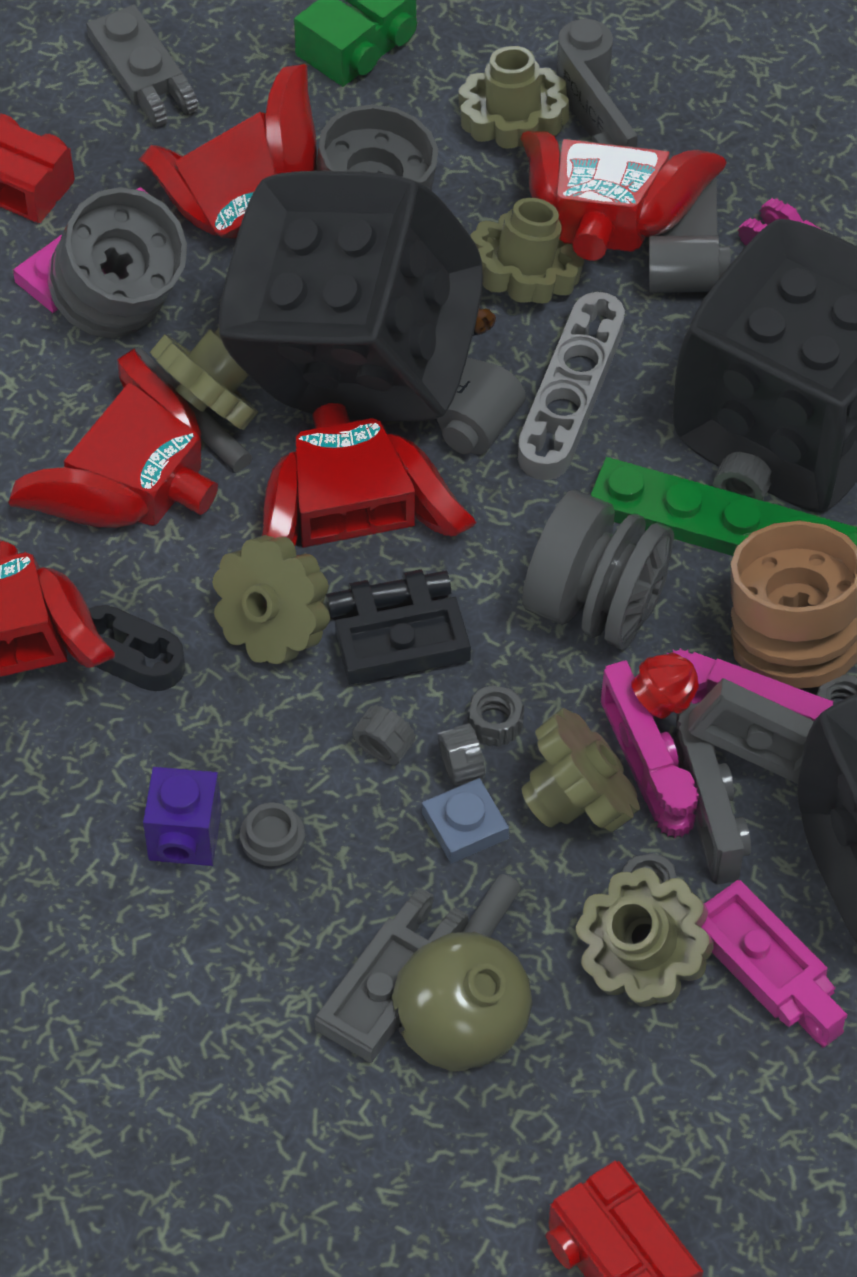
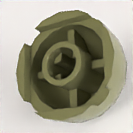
M477 932L446 934L419 948L398 972L392 995L394 1011L398 1009L400 1021L405 1028L401 1034L407 1045L427 1063L452 1072L483 1067L508 1053L527 1028L533 1005L530 980L518 957L499 940Z

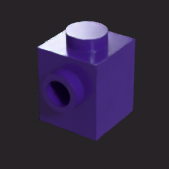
M164 767L152 768L143 819L149 861L213 866L222 813L218 772Z

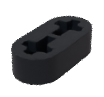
M101 605L89 608L99 635L104 634L107 629H112L115 640L109 637L102 638L115 654L113 659L95 667L150 691L167 690L174 687L182 679L185 672L184 650L177 636L116 607ZM161 653L167 654L168 664L158 661L152 668L146 667L145 656L150 659H156Z

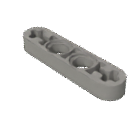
M604 292L588 293L580 297L573 306L519 436L518 463L520 468L530 477L540 480L558 478L567 471L572 462L623 335L625 309L622 302L613 295ZM597 315L607 317L599 325L597 338L590 336V321H594ZM575 356H586L592 359L596 366L589 371L578 372L570 369L565 362ZM567 399L574 402L579 409L571 415L562 416L552 413L547 406L554 400ZM547 431L555 434L554 450H550L546 457L536 455V451H540L543 448L547 438Z

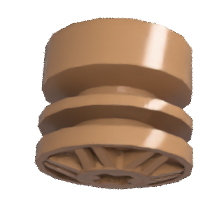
M805 521L774 523L752 532L736 547L730 564L731 598L733 602L731 610V644L735 660L742 668L798 689L820 687L829 681L845 675L857 663V546L847 535L827 525Z

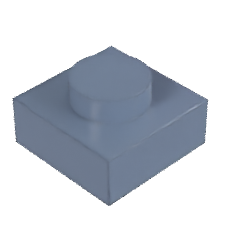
M480 778L422 802V815L451 864L509 839V827Z

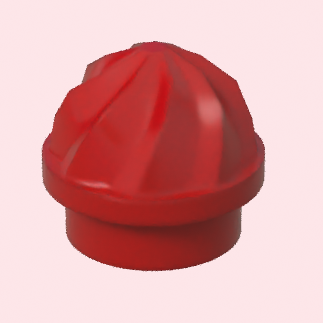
M673 652L667 655L649 657L644 660L639 666L640 673L631 681L632 689L640 703L651 714L660 719L667 718L673 712L683 713L689 708L690 702L695 697L699 688L698 675L692 662Z

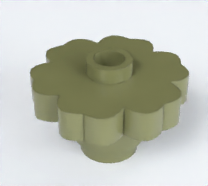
M507 46L496 50L490 57L485 73L469 75L466 83L458 90L461 127L470 133L476 141L485 142L495 139L496 143L502 148L523 147L520 139L522 133L527 131H546L555 136L560 133L562 126L569 121V99L567 97L566 81L557 76L552 69L540 68L539 64L534 60L533 53L523 47Z
M538 198L520 199L514 204L513 209L508 211L507 214L500 216L498 223L492 221H481L478 223L476 230L470 236L480 252L483 268L482 285L491 292L507 291L509 296L517 302L532 301L535 303H548L553 293L557 295H570L573 292L574 286L580 281L584 259L575 253L572 244L563 243L559 239L562 227L558 220V211L552 204Z
M219 327L216 331L209 329L192 351L183 347L166 334L162 336L150 351V354L157 359L156 361L180 382L175 390L201 412L209 406L221 417L226 418L242 430L259 413L251 405V402L237 390L249 375L236 363L224 347L220 338Z
M263 535L247 540L241 550L227 553L222 557L220 569L215 573L212 581L215 591L222 598L215 607L214 615L219 625L223 627L224 636L230 644L241 645L245 643L247 653L252 661L260 663L268 661L272 664H281L297 657L299 651L319 644L323 634L322 630L327 627L330 621L329 611L323 604L329 585L323 573L320 572L319 564L313 555H296L295 546L290 538H274Z
M562 708L535 730L538 748L546 761L530 772V780L522 786V794L530 810L544 825L552 828L560 822L569 824L586 812L595 825L614 832L631 820L634 814L640 810L636 789L623 774L624 768L621 761L600 734L591 732L580 715Z
M645 867L637 869L632 873H617L610 880L608 887L609 895L593 894L584 903V915L577 922L576 933L589 947L582 956L581 965L594 978L598 987L608 995H619L626 992L632 1001L642 1007L653 1005L657 1001L661 1003L672 1002L680 994L681 979L687 981L697 980L705 973L706 959L709 958L714 948L712 938L701 928L708 916L707 907L681 878H672L662 882L652 869ZM646 929H651L647 938L637 943L638 935Z

